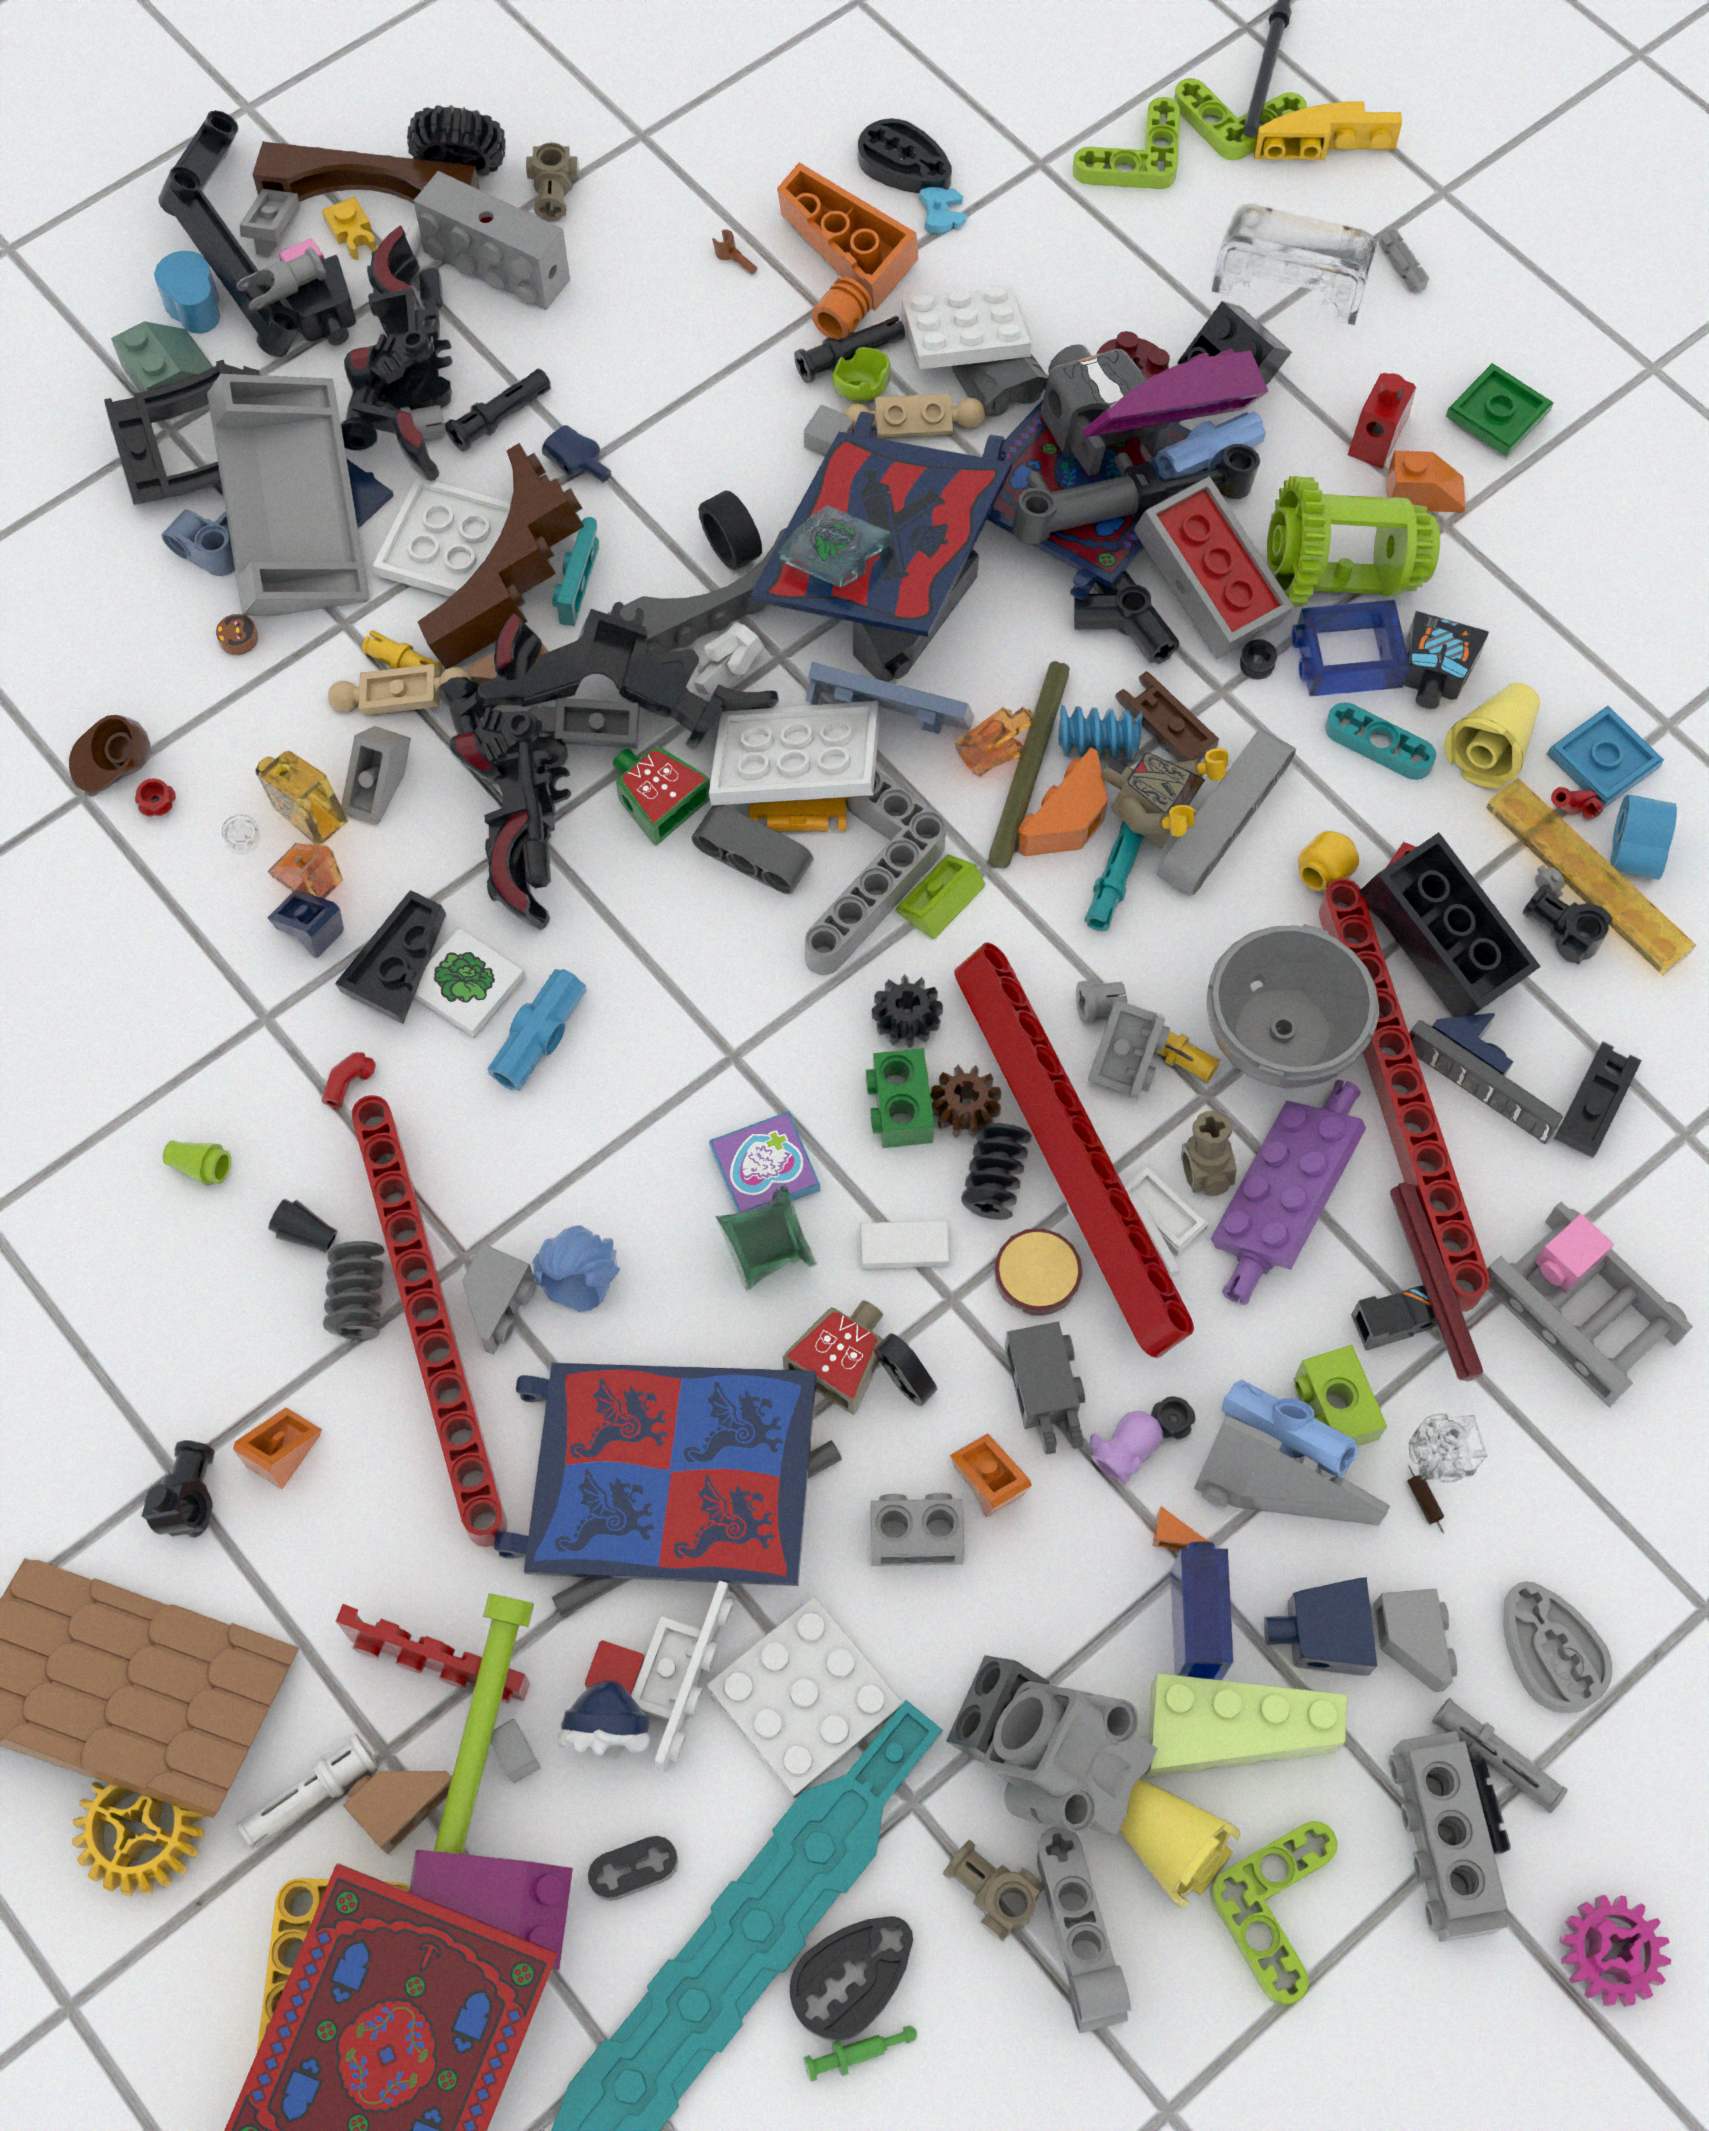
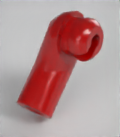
M1558 787L1551 795L1552 803L1569 815L1582 812L1586 819L1592 820L1598 817L1604 810L1603 803L1598 800V794L1591 790L1570 791L1565 787Z
M354 1052L334 1066L330 1071L321 1101L331 1107H342L349 1082L356 1076L362 1080L370 1078L376 1067L374 1059L365 1057L364 1052Z

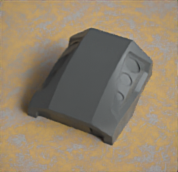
M1032 354L1031 357L952 366V371L967 396L979 400L983 404L985 415L991 417L1004 414L1008 409V404L1012 405L1015 401L1024 404L1036 402L1041 397L1044 389H1046L1048 375H1046Z

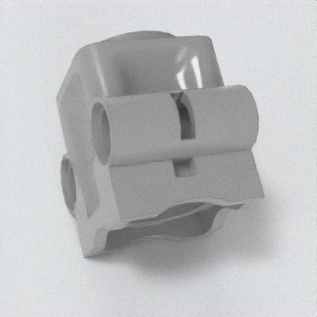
M1028 1681L1018 1688L1012 1701L999 1717L993 1740L984 1757V1764L1008 1781L1004 1792V1802L1007 1810L1012 1815L1074 1833L1084 1832L1088 1828H1092L1105 1834L1117 1836L1127 1815L1131 1790L1137 1780L1147 1772L1158 1748L1136 1733L1139 1717L1136 1708L1131 1702Z

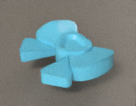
M928 187L920 191L919 200L926 206V231L934 234H943L950 231L953 226L957 229L961 228L966 222L967 214L948 211V205L961 204L963 201V195L955 189L950 188L947 191L939 187Z

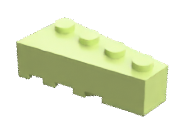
M1157 1673L1151 1684L1147 1741L1158 1749L1145 1773V1779L1162 1777V1775L1173 1773L1199 1772L1217 1767H1236L1269 1760L1279 1761L1336 1753L1345 1743L1347 1695Z

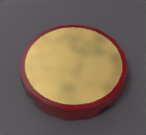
M1044 1228L1026 1229L1011 1236L1000 1248L994 1267L996 1286L1003 1299L1011 1306L1013 1304L1015 1307L1022 1309V1312L1031 1315L1052 1314L1066 1307L1077 1293L1082 1278L1081 1258L1073 1244L1061 1234Z

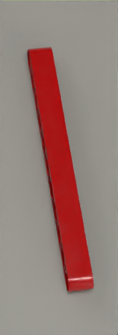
M1337 879L1327 886L1319 909V918L1323 930L1329 931L1328 935L1338 939L1358 956L1368 968L1375 984L1379 1012L1383 1014L1384 1018H1378L1374 1034L1363 1055L1404 1182L1415 1186L1461 1312H1467L1474 1309L1488 1289L1490 1280L1486 1264L1365 899L1359 892L1361 890L1359 885L1354 881ZM1333 902H1342L1348 907L1341 908L1335 905ZM1345 938H1354L1357 941H1359L1360 944L1349 943ZM1380 1048H1391L1397 1055H1387ZM1392 1085L1404 1086L1409 1091V1094L1397 1092ZM1405 1123L1416 1124L1422 1132L1415 1133L1410 1131ZM1425 1161L1431 1164L1435 1171L1427 1172L1420 1168L1417 1162ZM1437 1200L1446 1205L1448 1211L1441 1212L1432 1207L1430 1201ZM1443 1240L1456 1242L1461 1251L1454 1252L1445 1247ZM1456 1280L1469 1282L1474 1292L1462 1291L1458 1287Z
M985 942L954 970L956 981L1137 1343L1151 1357H1162L1193 1333L1194 1323L1007 957L997 946Z
M376 1095L365 1096L354 1104L351 1111L352 1121L460 1518L470 1539L475 1544L483 1547L494 1546L496 1534L507 1532V1519L398 1128L386 1100ZM372 1117H383V1120L375 1126L365 1125ZM383 1154L394 1155L392 1160L386 1164L375 1163ZM400 1191L405 1193L404 1197L397 1202H386L387 1197L394 1192ZM405 1230L416 1231L412 1239L405 1242L396 1241L397 1236ZM415 1269L427 1270L426 1275L418 1281L406 1280L410 1272ZM427 1308L438 1310L437 1315L429 1321L417 1320L418 1315ZM438 1348L449 1350L447 1357L440 1362L428 1360L429 1355ZM455 1388L461 1391L459 1397L451 1403L439 1401L441 1394L448 1389ZM461 1429L472 1431L471 1438L466 1443L456 1445L450 1442L455 1432ZM476 1470L484 1473V1477L478 1485L474 1487L462 1485V1480L467 1473ZM489 1512L496 1515L495 1522L491 1527L484 1530L473 1527L475 1519L482 1513Z

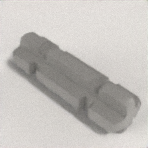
M1393 228L1389 231H1384L1380 235L1379 245L1386 254H1389L1388 258L1400 276L1406 279L1404 282L1412 292H1417L1420 289L1426 288L1429 276L1423 267L1418 268L1420 265L1419 261L1405 242L1401 243L1404 239L1399 232Z

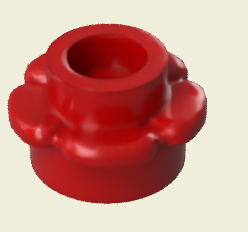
M156 778L143 781L138 786L135 796V802L139 805L138 810L148 817L167 814L173 807L172 802L176 799L173 788ZM155 798H159L157 802L152 801Z

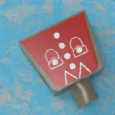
M865 1300L860 1302L851 1317L831 1307L786 1351L783 1356V1370L816 1371V1392L854 1415L879 1363L874 1349L883 1339L872 1331L882 1318L883 1313L876 1306Z

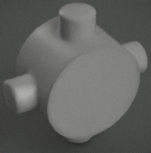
M1542 865L1537 868L1539 873L1535 877L1537 887L1540 888L1543 884H1546L1550 887L1549 892L1551 894H1554L1557 898L1562 896L1563 892L1561 889L1565 886V881L1561 873L1554 867L1546 869Z

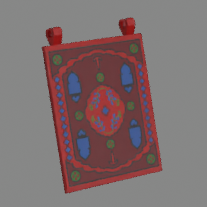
M337 1863L224 2131H487L558 1952Z

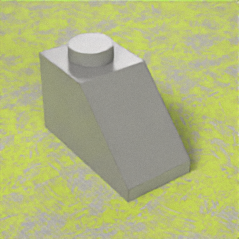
M377 726L354 735L340 812L376 824L381 821L404 776L411 742L410 737Z

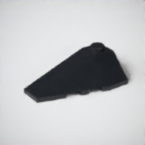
M975 550L971 551L929 637L853 622V656L878 680L890 682L894 678L900 679L905 676L976 580L979 554Z

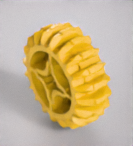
M98 1782L91 1783L92 1791L98 1795L93 1802L85 1798L79 1800V1805L87 1810L88 1813L86 1817L74 1818L73 1825L85 1830V1833L77 1835L72 1839L73 1846L87 1848L79 1855L77 1861L84 1867L92 1865L88 1873V1877L96 1882L104 1878L103 1888L110 1892H113L120 1885L121 1893L126 1896H132L137 1885H139L141 1892L148 1895L153 1892L154 1878L162 1886L168 1887L172 1883L168 1873L169 1870L173 1868L182 1875L187 1872L186 1865L180 1860L184 1854L194 1858L198 1856L199 1850L189 1843L191 1839L203 1838L205 1831L197 1826H192V1823L202 1820L205 1815L172 1805L174 1829L171 1834L163 1830L160 1823L161 1814L164 1810L161 1806L163 1801L146 1795H140L136 1803L130 1808L117 1809L115 1806L121 1800L136 1792L113 1784L104 1787ZM122 1820L133 1824L135 1821L143 1822L147 1825L148 1829L157 1835L152 1836L145 1832L143 1835L135 1834L131 1831L130 1827L122 1823ZM106 1822L114 1825L117 1830V1840L113 1847L117 1852L113 1860L108 1855L104 1843ZM153 1846L164 1848L151 1861L130 1867L132 1861H138L140 1855L147 1848Z

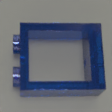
M1395 600L1302 608L1298 623L1292 626L1293 647L1299 648L1301 654L1298 664L1299 677L1302 682L1306 681L1309 696L1403 688L1410 664ZM1374 628L1380 661L1324 666L1317 633Z

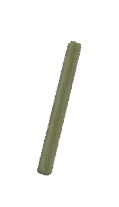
M1053 661L1049 664L990 849L988 861L992 866H998L1003 869L1010 865L1019 836L1017 831L1024 820L1069 677L1070 668L1066 663Z

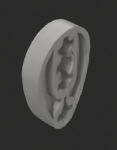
M1525 1581L1514 1586L1504 1599L1503 1626L1509 1654L1524 1688L1537 1703L1552 1711L1573 1713L1588 1708L1603 1696L1611 1682L1612 1660L1607 1646L1593 1626L1572 1605L1556 1593L1534 1582ZM1520 1594L1525 1599L1532 1597L1535 1599L1537 1605L1532 1609L1534 1615L1529 1610L1520 1611L1516 1604L1521 1600ZM1545 1635L1550 1640L1558 1638L1561 1641L1562 1646L1557 1651L1562 1660L1571 1659L1574 1662L1575 1667L1570 1671L1573 1679L1576 1681L1584 1679L1588 1685V1688L1583 1691L1585 1699L1580 1693L1572 1695L1569 1692L1568 1686L1571 1685L1572 1680L1566 1672L1558 1674L1555 1671L1554 1666L1558 1664L1559 1659L1554 1651L1546 1653L1543 1650L1542 1645L1547 1641Z

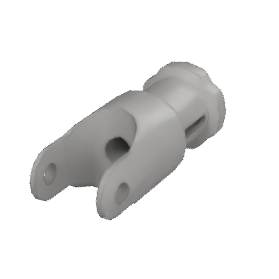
M309 247L305 249V254L288 262L281 260L241 279L237 283L236 288L239 291H244L256 285L271 287L267 293L250 302V310L256 311L298 292V287L310 281L326 279V272L316 251Z

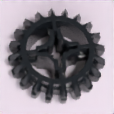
M436 105L434 109L426 107L423 108V111L415 112L414 117L410 120V126H408L407 131L408 153L413 156V159L476 166L477 174L486 176L489 175V172L497 171L498 166L502 165L506 149L505 131L500 128V123L492 121L491 116L481 115L478 110H467L465 106L463 108H455L452 105L449 107Z

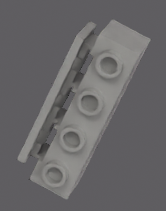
M1457 1731L1401 1740L1393 1748L1394 1755L1389 1757L1390 1770L1395 1784L1402 1785L1406 1803L1401 1804L1402 1820L1408 1833L1413 1832L1417 1851L1413 1852V1864L1418 1880L1420 1882L1425 1881L1430 1901H1425V1914L1431 1931H1437L1440 1942L1496 1933L1506 1928L1507 1925L1503 1911L1507 1910L1508 1907L1466 1742H1460ZM1426 1777H1431L1440 1784L1442 1796H1437L1428 1789ZM1438 1825H1443L1452 1832L1454 1845H1449L1440 1838ZM1451 1874H1456L1464 1880L1466 1885L1465 1895H1461L1453 1889L1450 1883Z

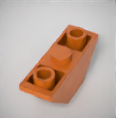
M1090 748L1082 759L1074 758L1064 774L1065 779L1058 787L1055 785L1051 786L1041 801L1042 807L1035 815L1030 813L1024 818L1017 831V834L1020 835L1018 849L1020 854L1032 856L1080 850L1105 820L1108 799L1104 780L1101 778L1102 770L1098 751Z

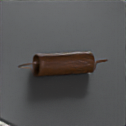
M1413 1474L1414 1477L1408 1479L1407 1483L1429 1525L1437 1523L1439 1526V1520L1444 1518V1514L1424 1475L1419 1474L1415 1476Z

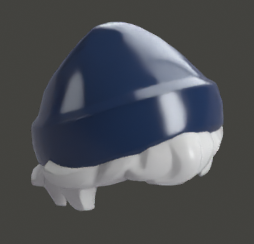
M611 1680L602 1681L584 1691L571 1708L565 1711L563 1721L561 1722L562 1730L557 1738L558 1744L566 1749L568 1747H575L578 1753H584L589 1747L595 1755H603L607 1750L612 1758L617 1759L625 1748L632 1753H638L648 1747L650 1743L648 1735L649 1716L642 1711L640 1706L620 1683Z

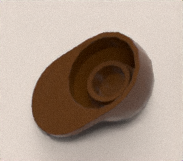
M107 715L97 721L75 742L71 750L69 771L75 785L83 791L96 793L106 789L120 776L130 775L142 769L150 754L148 734L139 722L126 716Z

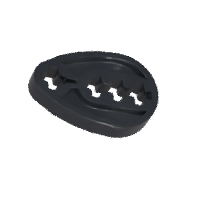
M894 118L882 119L868 125L860 134L858 139V163L862 171L870 178L884 185L913 193H920L922 189L928 187H939L948 190L951 186L952 166L945 152L936 141L912 123Z
M895 1916L866 1919L846 1926L827 1936L800 1958L791 1976L790 1999L797 2019L810 2033L822 2039L832 2041L850 2039L866 2030L883 2012L895 1994L907 1968L913 1944L912 1930L908 1923ZM887 1928L891 1933L897 1929L902 1931L903 1935L900 1938V1944L903 1948L901 1951L896 1952L894 1949L889 1948L885 1952L882 1950L876 1957H871L879 1950V1945L882 1943L883 1937L880 1933L882 1929ZM850 1961L855 1966L863 1962L867 1966L863 1973L866 1980L864 1985L859 1986L856 1982L850 1983L845 1989V1994L848 1997L846 2002L841 2004L837 1999L832 2000L826 2007L829 2017L824 2021L819 2016H815L811 2020L806 2017L805 2013L809 2010V2004L806 2000L809 1996L814 1995L818 2000L823 1998L828 1992L825 1982L829 1978H832L835 1982H840L845 1977L846 1970L843 1965L846 1962Z

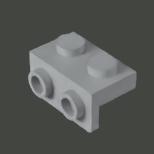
M1115 999L1088 1076V1081L1127 1093L1135 1099H1138L1141 1090L1148 1092L1156 1071L1155 1067L1150 1066L1154 1051H1163L1170 1031V1027L1164 1026L1166 1019L1164 1015Z

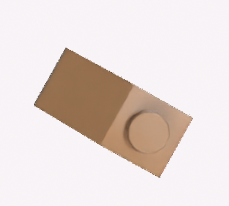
M378 1771L373 1777L366 1775L357 1781L347 1794L350 1799L342 1806L385 1853L389 1854L447 1798L452 1776L447 1771Z

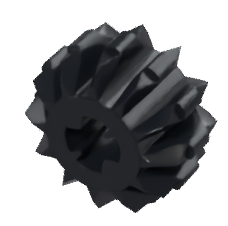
M904 974L899 985L888 979L885 983V991H877L874 995L876 1006L872 1008V1019L878 1022L877 1032L879 1035L890 1033L889 1041L892 1045L902 1038L906 1039V1045L911 1048L914 1045L915 1037L927 1043L930 1039V1031H938L940 1028L941 1020L939 1016L943 1014V1004L941 1001H937L938 991L935 987L924 989L925 980L922 977L912 984L909 983L908 977ZM903 1009H911V1013H903Z

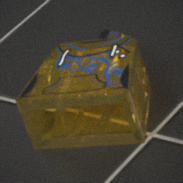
M284 751L276 759L265 757L258 763L255 772L272 806L317 847L322 845L348 822L327 776L291 751ZM305 798L311 802L310 807L305 804Z

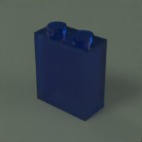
M1192 1542L1187 1544V1548L1180 1549L1170 1570L1174 1672L1178 1676L1222 1680L1234 1662L1228 1549L1215 1548V1544L1212 1542Z

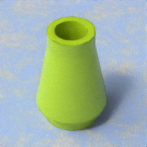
M171 1140L164 1148L163 1162L165 1165L174 1167L208 1186L213 1183L220 1184L226 1179L231 1168V1155L220 1144L187 1143Z

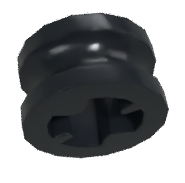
M1263 639L1249 641L1242 649V656L1240 658L1241 671L1251 679L1261 680L1267 678L1275 668L1277 660L1276 648L1270 642ZM1255 655L1263 656L1262 664L1253 662Z

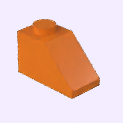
M1394 450L1386 477L1387 498L1405 497L1411 501L1412 505L1426 506L1427 511H1465L1464 478L1460 473L1434 452Z

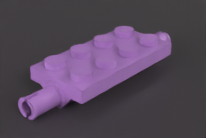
M1336 1080L1334 1088L1323 1108L1286 1100L1211 1237L1215 1248L1231 1252L1237 1257L1239 1262L1227 1285L1222 1290L1224 1296L1229 1300L1237 1303L1241 1297L1240 1304L1247 1305L1262 1274H1267L1274 1266L1292 1269L1366 1130V1126L1361 1118L1348 1115L1356 1099L1361 1094L1360 1089L1355 1084L1346 1081L1342 1088L1344 1081Z

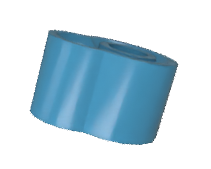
M193 251L173 252L162 258L156 266L154 276L166 312L171 318L180 321L182 326L191 333L201 334L214 329L220 320L218 310L219 296L208 262L202 255Z
M1626 795L1624 797L1614 828L1610 871L1660 880L1665 870L1677 817L1676 803L1634 795Z

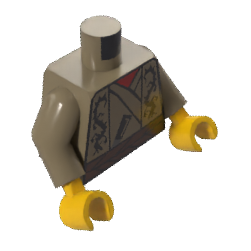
M1222 748L1211 749L1206 752L1205 762L1202 763L1199 759L1183 762L1167 761L1152 753H1145L1135 769L1113 757L1101 776L1102 779L1121 790L1111 806L1112 811L1126 822L1132 832L1143 835L1155 846L1162 849L1171 834L1181 837L1187 832V827L1194 826V809L1189 805L1205 781L1203 774H1207V777L1211 780H1221L1225 776L1226 767L1229 764L1228 753Z

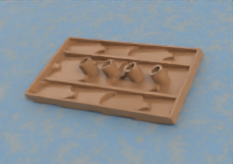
M24 1558L0 1599V1747L214 1818L263 1723L299 1647L234 1623L228 1625L177 1605H166L96 1578L91 1580L40 1560Z

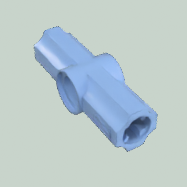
M1254 411L1252 413L1245 412L1216 426L1211 421L1200 423L1190 432L1187 439L1157 452L1155 462L1159 469V475L1163 479H1169L1196 473L1205 468L1208 470L1214 469L1220 463L1226 447L1232 444H1243L1253 447L1262 443L1266 435L1262 418Z
M1242 1379L1234 1383L1229 1393L1224 1397L1222 1411L1225 1412V1416H1230L1282 1442L1279 1451L1291 1458L1306 1456L1317 1462V1467L1338 1478L1347 1473L1350 1465L1356 1459L1359 1446L1355 1444V1440L1315 1419L1314 1410L1303 1401L1293 1398L1278 1399Z

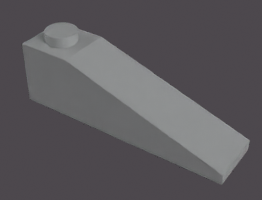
M1227 1415L1194 1489L1202 1492L1201 1495L1205 1500L1221 1507H1226L1229 1504L1235 1508L1375 1526L1380 1525L1390 1508L1388 1504L1345 1479L1333 1477L1328 1480L1322 1476L1321 1470L1317 1468V1462L1306 1456L1301 1457V1459L1287 1456L1279 1451L1282 1445L1281 1441Z

